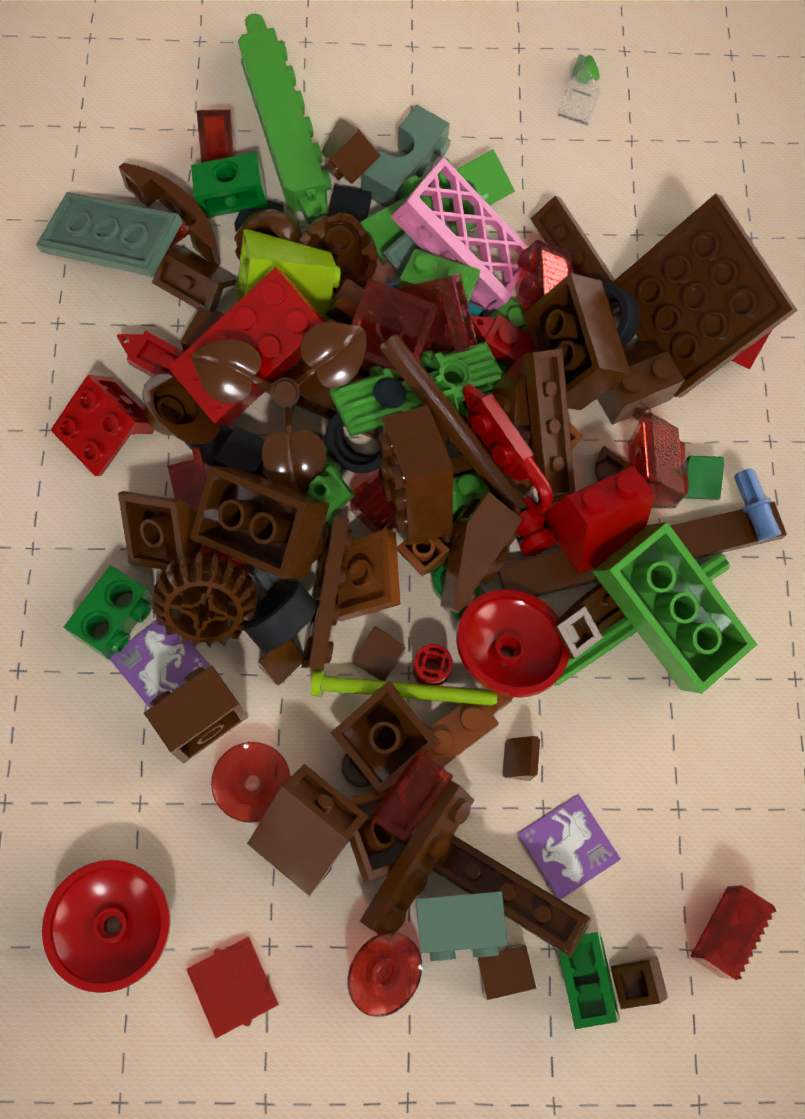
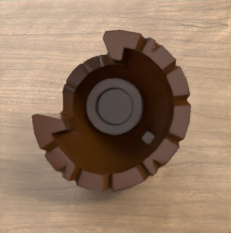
M337 213L330 217L321 216L304 230L298 241L299 244L332 253L336 266L340 267L338 288H333L335 294H337L343 281L346 279H350L360 287H364L368 283V279L371 280L377 268V248L373 238L364 230L359 220L351 214Z

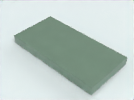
M66 192L37 241L36 246L42 253L153 277L178 232L182 220L176 213Z

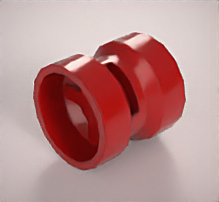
M528 509L518 514L523 519L517 527V536L519 539H522L519 548L524 557L541 553L556 543L557 539L553 531L545 528L544 521L546 517L544 513Z
M428 644L419 649L413 665L415 680L419 684L444 685L450 676L453 665L450 652L439 644Z

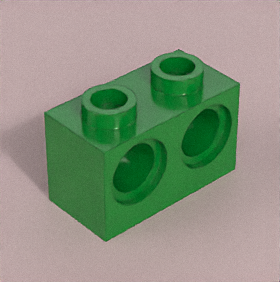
M110 565L63 628L74 638L110 660L114 653L119 654L126 647L130 640L129 633L137 622L142 623L149 616L152 610L153 597L147 588ZM122 594H133L132 600L127 605L116 606L117 599ZM108 623V632L100 638H94L95 628L100 624Z
M601 932L584 934L571 958L559 951L575 1029L616 1023L620 1020Z

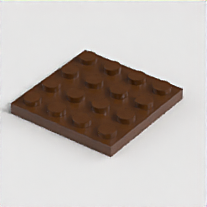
M717 193L615 279L620 288L628 291L637 302L640 310V320L636 334L640 341L667 351L685 379L674 395L679 398L683 397L798 311L722 195Z

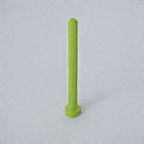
M314 669L311 677V696L322 697L324 691L373 695L388 681L325 676L324 670ZM391 681L404 698L490 706L497 704L498 693L487 689Z

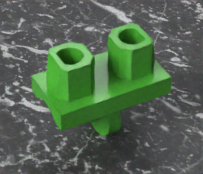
M333 465L327 467L309 483V489L306 492V495L330 504L325 522L332 516H337L341 512L342 507L356 495L344 482L337 467Z

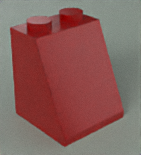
M632 466L567 495L544 513L546 517L544 524L553 531L557 539L556 542L579 574L603 563L647 526L655 493L637 469Z

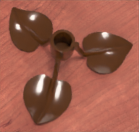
M324 322L312 327L303 337L301 344L302 359L311 368L295 381L284 377L271 383L256 377L255 375L262 363L261 356L252 346L239 340L229 339L209 343L192 355V362L203 388L213 399L219 402L233 404L243 401L250 395L252 383L271 390L270 394L274 403L284 407L286 434L272 433L265 439L262 446L264 467L275 483L306 494L309 489V483L322 473L326 462V449L322 439L311 430L299 429L293 432L291 406L296 404L300 398L301 391L299 386L315 373L321 384L328 388L340 387L351 381L359 371L365 356L366 334L361 326L338 322Z

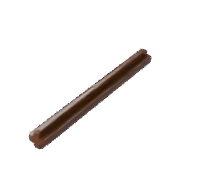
M394 334L387 338L380 346L381 351L423 405L429 406L434 419L495 497L517 515L528 510L529 507L524 502L522 494L506 476L501 467L495 463L491 454L399 335Z

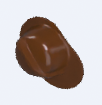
M158 374L150 377L144 384L142 396L146 419L150 426L158 433L172 435L194 445L211 442L219 434L220 424L213 423L175 376Z

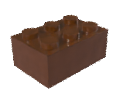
M570 273L524 313L535 352L562 348L567 405L569 409L582 410L631 374L602 281Z
M426 405L382 417L383 434L377 435L383 457L379 459L384 480H381V486L386 502H393L395 510L392 511V517L397 532H404L408 545L452 534L454 468L429 406Z
M210 466L190 539L282 579L308 577L330 504L237 467Z

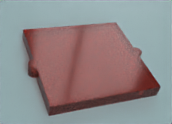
M250 937L224 950L217 948L213 952L214 955L186 969L215 1039L243 1024L244 1026H250L252 1019L279 1005Z

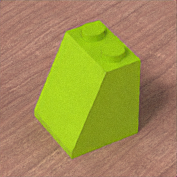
M244 229L236 290L237 302L277 267L293 281L326 322L327 320H332L325 313L333 301L331 299L333 288H338L340 282V267L336 266L332 253Z

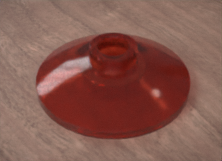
M260 742L241 743L226 751L216 763L211 778L212 794L218 807L232 819L246 823L260 822L281 786L291 777V773L284 757L273 747ZM250 777H257L260 780V786L254 791H249L246 788V781Z
M385 932L372 937L361 946L351 962L347 977L350 999L361 1012L372 1017H384L397 1012L409 1002L418 988L422 975V958L416 944L401 933Z

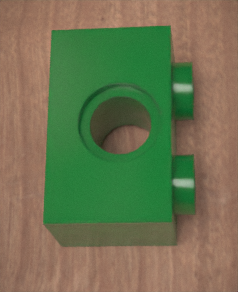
M257 152L191 165L194 198L207 218L240 212L241 209L268 206L264 173Z

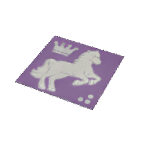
M157 620L129 641L119 654L114 653L110 658V661L149 708H151L150 702L159 694L165 691L174 692L185 684L183 680L188 674L200 667L206 669L210 665L189 639L179 643L177 633L167 635L165 626L157 625Z
M580 795L575 796L518 833L555 895L560 900L621 860Z

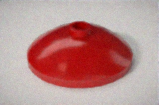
M495 590L479 596L466 608L457 627L456 643L458 653L469 674L485 688L508 697H531L548 690L565 671L569 654L553 627L559 619L558 615L539 598L518 590ZM501 650H507L511 657L503 655Z
M103 860L85 865L71 873L61 882L47 904L42 923V940L48 961L64 981L84 991L106 993L129 987L141 980L153 969L166 948L171 926L169 904L159 883L152 875L139 866L118 860ZM112 917H116L120 923L119 929L115 933H110L107 929V922Z

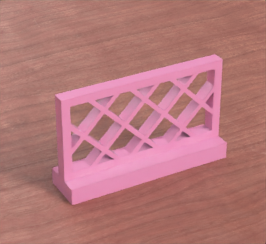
M444 157L436 163L404 203L390 216L424 252L481 270L480 279L471 300L485 309L484 314L486 316L508 302L512 296L511 291L537 257ZM439 172L450 181L451 190L440 189ZM420 195L432 196L434 211L419 198ZM441 197L453 199L455 213L443 212ZM462 200H468L472 204L475 215L464 214ZM445 221L456 222L458 236L445 225ZM465 223L476 224L478 238L467 236ZM486 225H491L497 231L498 240L488 239ZM469 246H480L482 261L470 251ZM489 247L500 248L502 263L491 262ZM509 249H514L522 257L523 261L521 264H511ZM493 270L503 271L505 286L493 275Z

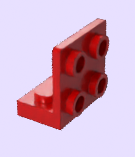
M87 375L51 428L52 433L94 476L103 475L131 434H153L155 431L146 419L145 408L114 377Z

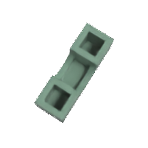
M416 105L399 126L398 149L407 155L394 157L380 150L378 153L381 156L362 174V190L372 192V200L386 208L405 198L402 189L404 181L414 175L420 178L428 174L435 160L438 157L442 158L446 154L451 142L448 138L450 123Z

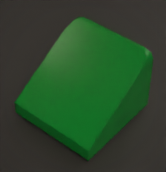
M689 456L682 465L683 498L719 500L721 498L724 458L716 456Z

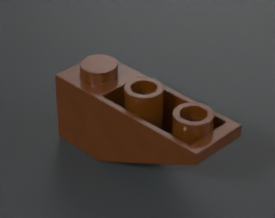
M489 492L474 493L454 522L440 605L445 610L459 613L461 609H466L473 602L476 596V587L482 579L487 578L497 566L496 558L503 548H507L513 543L518 535L517 527L523 519Z

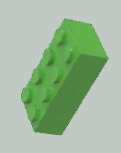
M668 522L647 525L592 571L682 691L702 694L758 645Z

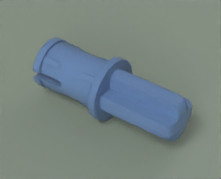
M746 469L737 473L734 478L746 506L742 510L744 513H748L758 542L781 535L782 533L769 505L772 503L771 498L766 499L753 469Z

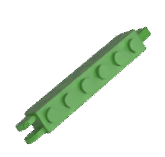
M256 13L248 14L245 19L247 33L242 34L238 40L242 56L241 65L287 207L294 212L301 211L308 225H310L321 216H327V190L332 189L330 176L327 169H321L320 163L323 160L318 142L312 143L311 137L314 136L312 123L309 116H303L302 111H305L301 91H295L294 89L296 78L292 65L286 66L285 61H288L284 41H278L274 27L267 29L262 15L260 16Z

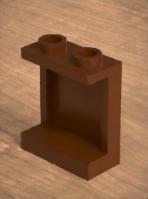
M303 764L281 786L247 844L310 896L329 874L336 859L369 816L306 764Z

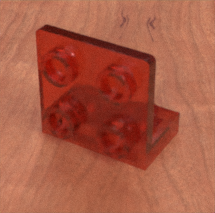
M461 273L392 291L403 341L415 357H420L421 353L427 350H432L434 354L454 350L455 353L468 351L477 345Z

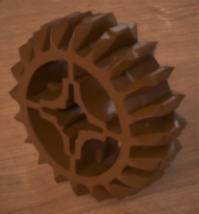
M199 551L195 559H191L184 553L180 563L171 560L169 565H167V570H161L156 584L153 585L152 609L153 613L156 614L157 625L165 626L167 635L177 633L179 643L189 639L192 640L194 647L199 642H206L209 648H211L214 641H218L225 646L229 637L239 639L240 634L244 631L243 625L245 621L254 620V616L257 613L258 593L256 588H254L252 576L246 575L244 565L234 567L231 557L225 561H220L216 552L211 558H204L201 551Z

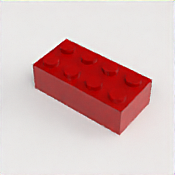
M275 267L180 355L168 369L214 424L229 425L268 389L252 383L251 393L243 401L233 404L219 402L213 399L203 388L192 362V355L201 347L215 341L229 339L243 341L252 346L261 356V367L255 376L274 383L302 359L301 344L305 334L312 327L324 323L326 320L284 272Z

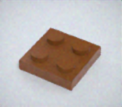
M384 529L352 540L349 551L343 553L341 566L346 567V577L342 589H337L335 603L340 605L339 621L401 605L396 532Z

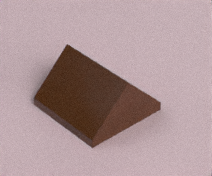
M127 491L118 493L130 564L167 570V565H169L170 561L173 560L180 563L184 553L191 559L196 558L202 544L190 539L197 515L193 509L179 499Z
M391 681L385 683L331 732L332 736L380 795L409 774L414 768L418 767L441 743Z
M396 787L389 788L381 795L378 791L347 798L369 816L349 841L364 884L388 876L413 835Z

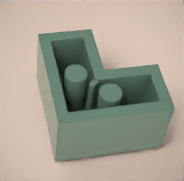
M502 891L416 899L421 953H430V961L456 959L455 950L466 949L473 950V957L499 955L498 947L508 946Z

